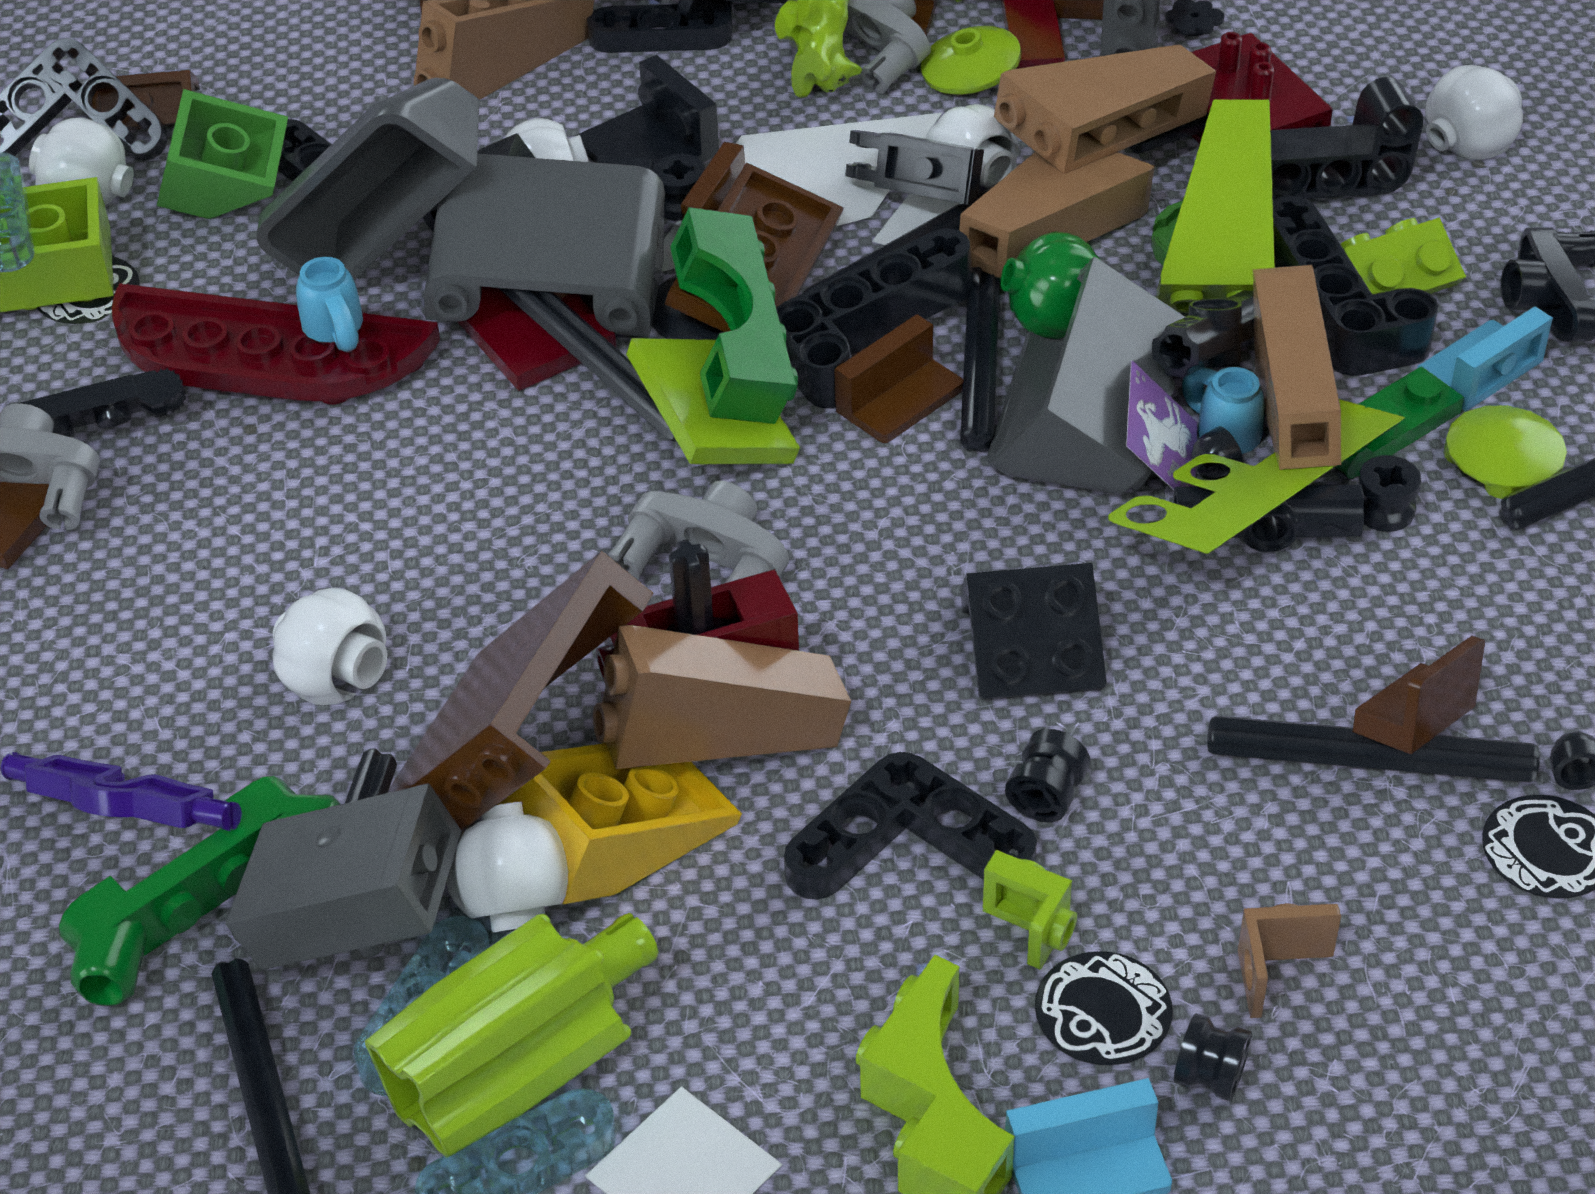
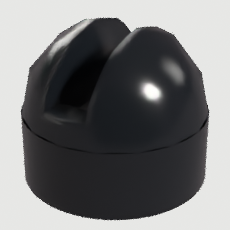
M1221 426L1203 434L1194 443L1190 455L1191 460L1199 455L1215 454L1243 463V456L1238 443L1231 433ZM1203 463L1204 465L1197 469L1199 474L1210 479L1226 477L1230 473V468L1220 463Z
M1581 731L1565 733L1555 742V746L1550 754V765L1554 779L1559 786L1569 790H1583L1595 786V738L1592 735Z

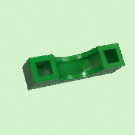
M689 207L670 246L679 288L702 298L712 305L722 315L731 330L718 335L700 371L709 415L713 418L775 424L787 401H791L796 394L798 375L795 367L791 366L786 348L785 326L780 323L775 306V287L767 276L764 264V245L762 241L758 240L752 216Z

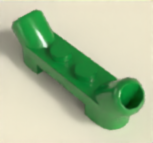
M275 776L262 777L225 800L227 802H236L241 807L242 817L236 829H231V831L219 829L127 891L110 875L80 895L68 906L59 923L60 937L76 952L70 977L71 984L77 993L86 1001L96 1005L112 1006L126 1002L135 993L142 960L145 955L176 934L187 931L201 917L237 894L263 823L340 805V802L333 795H297L282 779Z

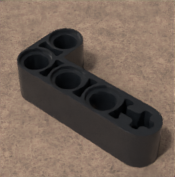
M1392 77L1378 78L1367 84L1358 98L1352 125L1270 130L1272 199L1274 200L1282 196L1312 199L1385 194L1402 187L1409 179L1413 170L1424 120L1421 110L1403 85Z
M1282 196L1274 199L1275 268L1312 265L1333 370L1344 375L1361 376L1415 365L1429 357L1439 308L1437 300L1430 293L1415 288H1403L1372 294L1324 218L1311 201L1297 196Z
M939 229L930 232L793 297L776 307L779 321L786 329V348L791 366L795 367L797 371V387L810 403L820 408H836V367L850 359L852 354L868 347L916 314L927 319L962 302L971 295L974 289V273L970 241L967 235L955 229Z

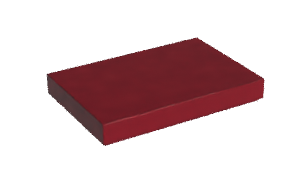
M482 287V297L477 312L464 321H457L518 391L581 364L573 354L499 288ZM569 293L561 299L616 347L615 332L608 331L599 324L595 318L594 310L579 294Z

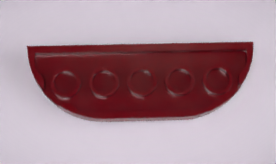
M119 283L112 302V319L120 347L129 360L144 372L152 370L159 372L160 368L162 370L168 368L170 371L175 370V374L180 375V380H183L184 386L300 401H321L329 405L341 404L349 398L383 389L398 382L410 373L419 370L440 341L438 322L362 313L363 322L357 331L359 342L352 352H344L337 348L335 342H318L309 338L302 330L298 306L294 304Z

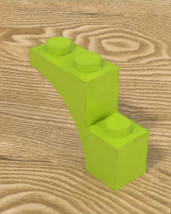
M937 955L932 957L919 977L910 975L903 982L896 995L893 1012L883 1026H872L863 1037L856 1054V1064L860 1066L861 1098L906 1121L893 1148V1157L898 1159V1192L902 1194H1001L1012 1178L1015 1136L986 1118L967 1099L950 1073L944 1057L942 1042L948 1025L958 1009L960 966Z

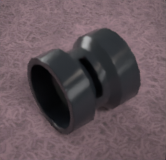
M1041 729L1035 731L1029 738L1022 751L1023 763L1018 764L1014 768L1005 784V795L1009 803L1026 817L1039 822H1055L1061 820L1067 813L1074 798L1073 788L1077 787L1084 779L1090 766V756L1086 747L1070 734L1057 729Z

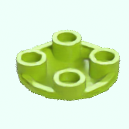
M1508 405L1482 406L1464 412L1452 422L1445 440L1443 453L1447 461L1457 465L1463 473L1483 483L1489 495L1502 499L1509 494L1521 490V488L1528 487L1560 473L1564 467L1567 449L1563 436L1550 421L1529 410Z

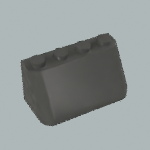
M432 78L371 106L261 212L257 227V242L260 248L266 254L299 275L301 267L306 262L318 257H333L339 259L353 276V279H356L477 168L479 99L452 80Z
M1094 256L1079 272L1077 280L1081 282V286L1065 337L1048 339L1028 331L987 454V463L1007 476L1122 494L1129 488L1133 490L1139 489L1152 472L1141 459L1126 447L1131 360L1171 396L1175 388V382L1171 380L1172 376L1165 374L1164 368L1160 363L1152 358V341L1164 333L1167 325L1185 318V316Z

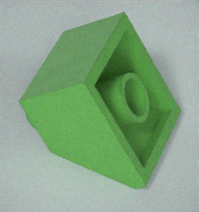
M183 89L156 206L212 219L272 196L288 116Z

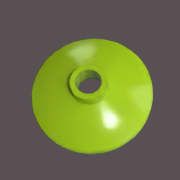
M995 26L963 28L945 35L930 46L931 53L921 62V72L927 85L936 91L953 95L972 94L999 84L1001 73L1016 69L1021 60V47L1018 39L1011 32Z

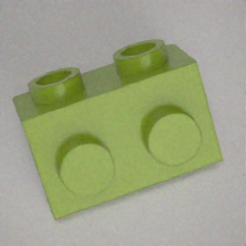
M1440 217L1418 224L1416 218H1409L1389 227L1385 231V235L1371 239L1368 233H1362L1340 244L1372 294L1403 288L1420 289L1431 294L1456 286L1466 278V274Z

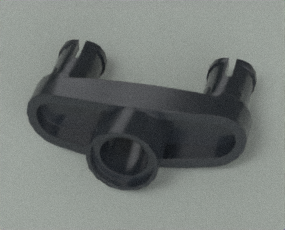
M1551 227L1526 228L1519 242L1517 259H1510L1506 262L1502 271L1500 288L1504 305L1509 310H1530L1534 306L1553 317L1550 330L1562 341L1579 342L1595 339V298L1588 295L1573 265L1595 266V230L1589 232H1556Z

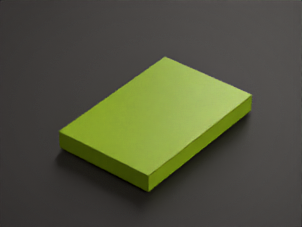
M631 339L626 355L690 464H794L800 446L781 416H779L775 424L710 417L700 371L716 340Z

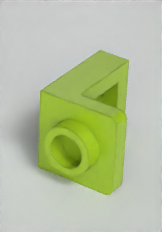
M999 850L995 851L984 869L983 912L1029 930L1027 965L1041 970L1052 950L1063 951L1070 941L1077 921V912L1070 910L1072 880L1045 870L1034 861L1018 859Z

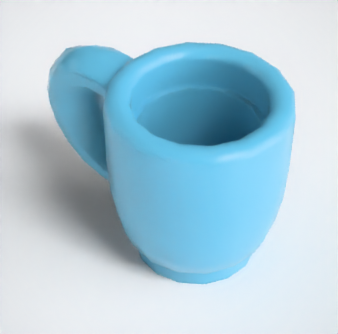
M333 257L314 258L301 267L296 285V299L302 330L313 340L318 342H335L339 350L352 352L359 342L357 331L363 322L360 300L353 276L339 259Z
M1227 367L1218 372L1209 368H1202L1183 378L1182 390L1184 398L1188 405L1199 413V438L1210 430L1221 426L1231 433L1238 443L1242 454L1252 451L1260 444L1265 420V398L1259 378L1253 372L1240 367Z

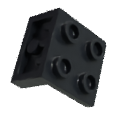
M654 55L639 62L641 85L638 87V96L642 105L576 135L581 136L587 156L595 163L598 162L600 156L609 155L653 159L654 166L658 160L672 154L693 155L704 163L712 159L719 150L717 104L658 55Z
M1093 563L966 573L960 588L962 613L970 614L977 688L980 699L992 700L1094 691L1104 688L1107 681Z

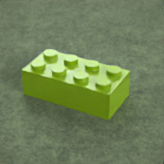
M97 177L0 190V312L20 309L33 310L41 306L91 301L96 298L114 296L111 227Z

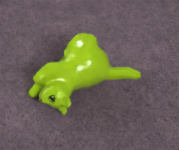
M788 0L780 8L775 21V32L779 39L794 41L798 49L791 71L792 88L797 97H807L814 84L818 85L824 92H834L838 87L850 83V77L859 75L862 72V68L858 64L851 62L845 56L843 49V33L848 20V3L850 0Z

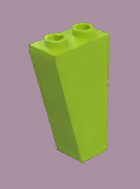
M1213 100L1163 264L1156 298L1181 313H1189V304L1192 301L1213 298L1226 299L1243 290L1253 291V270L1275 268L1269 100Z

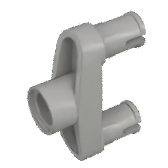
M850 0L848 3V20L844 32L882 51L868 65H865L861 72L864 83L872 90L876 88L877 93L884 94L900 75L904 74L908 69H915L931 53L930 43L925 33L911 19L916 14L914 0ZM788 40L790 45L797 49L796 43L792 40Z
M21 403L10 404L4 407L0 413V482L49 484L44 505L39 513L40 520L48 527L60 529L63 517L66 515L64 523L66 530L75 529L79 525L86 489L91 487L96 480L100 465L99 455L93 448L80 440L52 433L54 422L50 415L42 409Z
M715 481L710 485L702 499L661 491L644 493L628 514L629 525L614 548L607 554L625 570L630 566L628 572L638 580L660 544H669L676 547L678 542L688 539L692 545L703 544L708 549L709 561L734 569L725 583L773 569L776 570L780 578L790 559L787 550L777 537L753 522L758 508L750 494L741 487L726 481Z

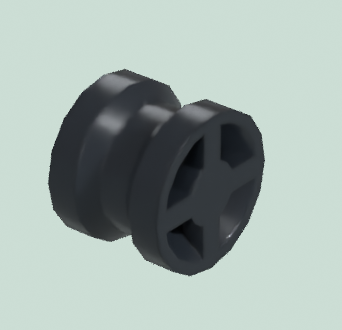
M672 154L661 158L653 166L652 171L663 182L665 190L664 217L667 219L682 220L681 204L705 170L703 161L696 156Z
M1382 455L1365 462L1359 474V485L1362 486L1364 497V525L1382 532H1394L1404 529L1411 524L1415 517V498L1420 491L1421 473L1407 459L1397 456Z
M1195 1013L1189 1023L1180 1048L1174 1071V1083L1185 1087L1199 1083L1211 1087L1216 1097L1231 1101L1246 1064L1251 1045L1252 1031L1240 1027L1226 1031L1214 1027L1210 1017Z

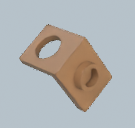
M1285 903L1273 907L1244 908L1237 951L1250 1018L1262 1017L1268 982L1265 961L1334 956L1341 920L1338 904L1298 906Z

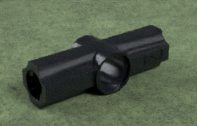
M1243 290L1226 299L1213 298L1192 301L1189 304V316L1167 325L1164 333L1153 339L1152 358L1160 363L1166 375L1186 377L1204 367H1227L1239 364L1241 362V349L1254 343L1253 291Z
M1307 485L1232 538H1244V542L1256 551L1275 552L1289 547L1296 540V537L1362 536L1364 524L1362 486ZM1174 487L1173 503L1192 508L1215 492L1201 487Z

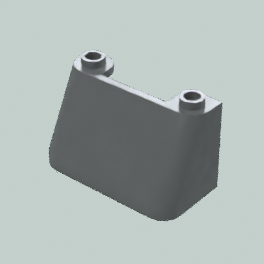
M477 154V168L447 194L437 206L424 292L425 320L464 321L472 317L479 309L482 287L593 295L595 318L603 328L621 335L650 337L664 262L665 190L663 182L656 173L640 166Z

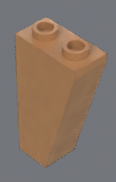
M594 0L423 1L414 86L428 79L446 78L456 82L480 100L587 40V18L592 15Z
M1180 44L1008 70L1001 73L994 117L1000 124L1065 174L1205 116L1216 70Z
M1035 151L961 213L959 231L967 235L970 241L973 267H980L983 272L994 274L996 277L1001 278L1002 270L1009 258L1017 259L1020 251L1043 234L1055 231L1067 232L1088 242L1143 217L1148 212L1155 166L1116 152L1063 174Z
M1312 265L1254 269L1255 375L1259 378V383L1263 390L1265 415L1279 470L1341 465V408Z
M627 625L619 626L613 654L607 655L605 658V691L602 703H596L594 706L593 727L598 742L606 743L615 769L832 748L838 746L851 699L829 655Z

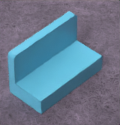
M1534 306L1505 326L1495 320H1489L1421 363L1417 368L1424 367L1464 396L1462 410L1466 412L1543 362L1553 317Z
M1149 1078L1007 1110L1005 1131L1015 1136L1012 1176L1018 1193H1170L1172 1178L1155 1138L1159 1102Z

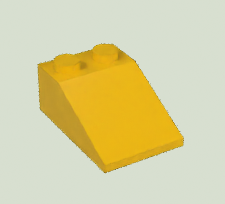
M606 743L540 752L550 760L547 768L497 804L522 802L524 815L531 814V816H537L550 821L556 829L564 847L568 867V885L566 896L562 902L563 905L616 895L738 824L742 815L692 762L615 769Z

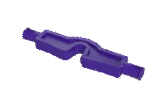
M12 752V755L10 753L6 754L1 763V774L8 780L26 782L27 792L71 802L75 808L90 814L108 817H136L178 828H187L200 823L222 828L226 831L236 829L242 817L241 807L238 803L214 799L212 789L187 784L157 774L144 775L125 781V774L122 773V768L117 765L86 761L63 755H52L39 759L21 755L17 752Z

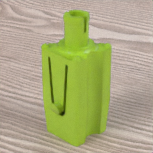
M538 914L431 986L365 1040L367 1050L398 1118L410 1128L415 1125L421 1129L436 1150L446 1158H449L524 1114L628 1040L631 1036V1028L622 1022L621 1017L613 1008L615 998L612 988L657 959L658 947L647 926L638 917L634 918L633 914H623L614 920L613 924L584 944H581L570 937H561L550 923V918L546 914Z

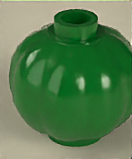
M1055 231L1043 234L1020 251L1017 259L1009 258L1005 263L1001 274V289L1008 292L1010 309L1021 326L1027 331L1048 339L1065 337L1081 286V282L1077 280L1079 272L1094 256L1100 260L1094 250L1083 239L1067 232Z

